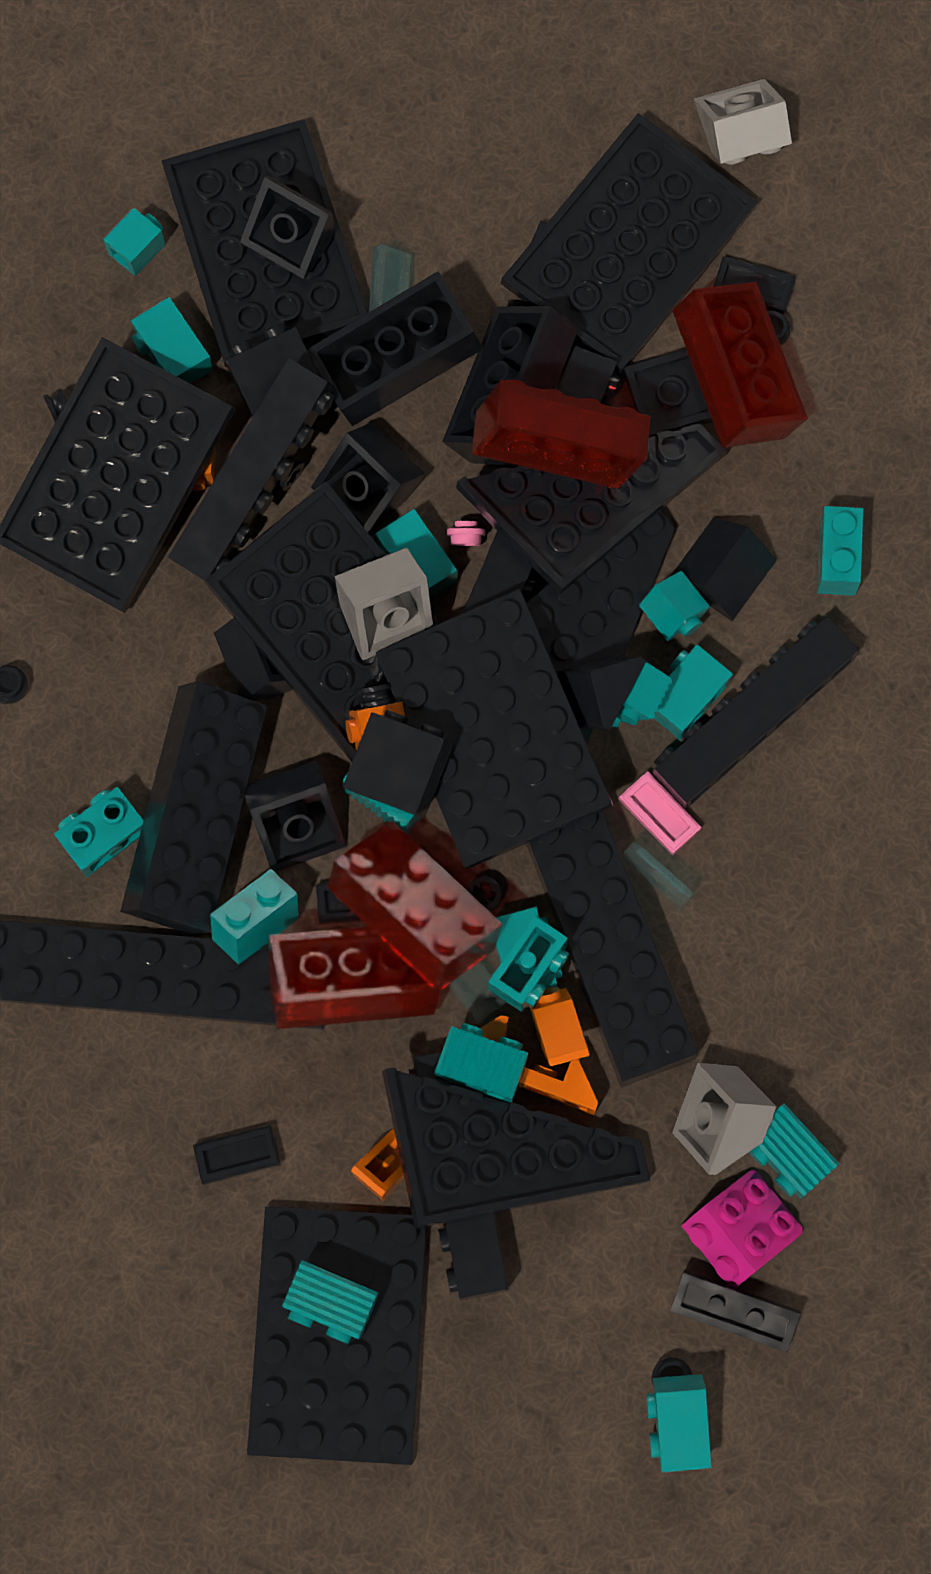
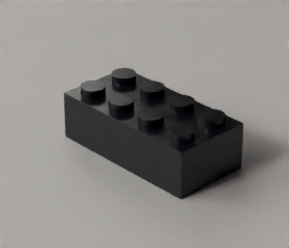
M437 271L308 348L307 352L322 379L335 387L332 392L334 400L351 426H354L484 348L441 274Z
M496 306L481 343L484 349L477 353L442 442L470 463L513 466L526 463L579 329L551 306Z

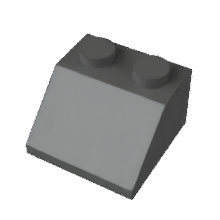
M765 79L694 98L711 153L721 164H737L744 161L747 156L757 153L773 154L780 151L782 146L792 144L786 102Z
M407 548L335 576L339 604L362 660L376 655L375 652L433 627L427 577Z
M697 1063L672 1133L709 1175H716L764 1141L768 1127L773 1121L776 1106L738 1066Z

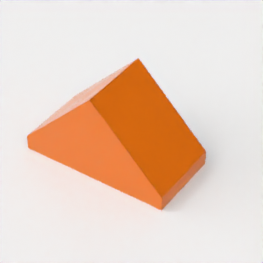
M394 1128L351 1169L353 1176L383 1202L404 1179Z

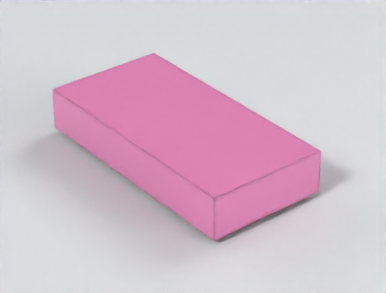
M648 771L619 796L621 803L672 856L702 828Z

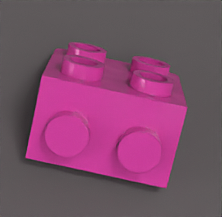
M754 1170L749 1171L681 1225L689 1235L692 1243L701 1250L713 1265L719 1277L729 1286L735 1288L801 1236L803 1232L798 1221L761 1175Z

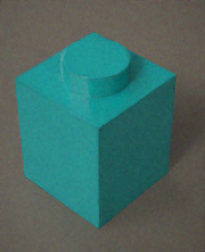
M135 208L103 239L107 253L135 277L165 246L162 234L163 227L160 222L149 213H146L145 216L142 215Z
M682 571L656 584L639 605L667 641L679 634L687 637L694 633L703 624L700 618L710 607Z

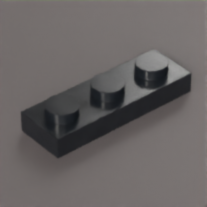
M683 1270L670 1309L671 1312L784 1352H788L800 1317V1310Z

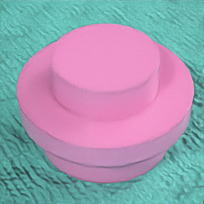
M455 521V528L447 529V535L451 536V545L480 546L481 536H485V529H479L477 521Z

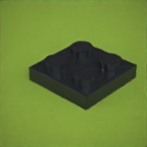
M696 346L624 367L623 374L645 439L655 437L659 432L668 430L674 432L686 426L699 423L703 425L719 420L720 414Z

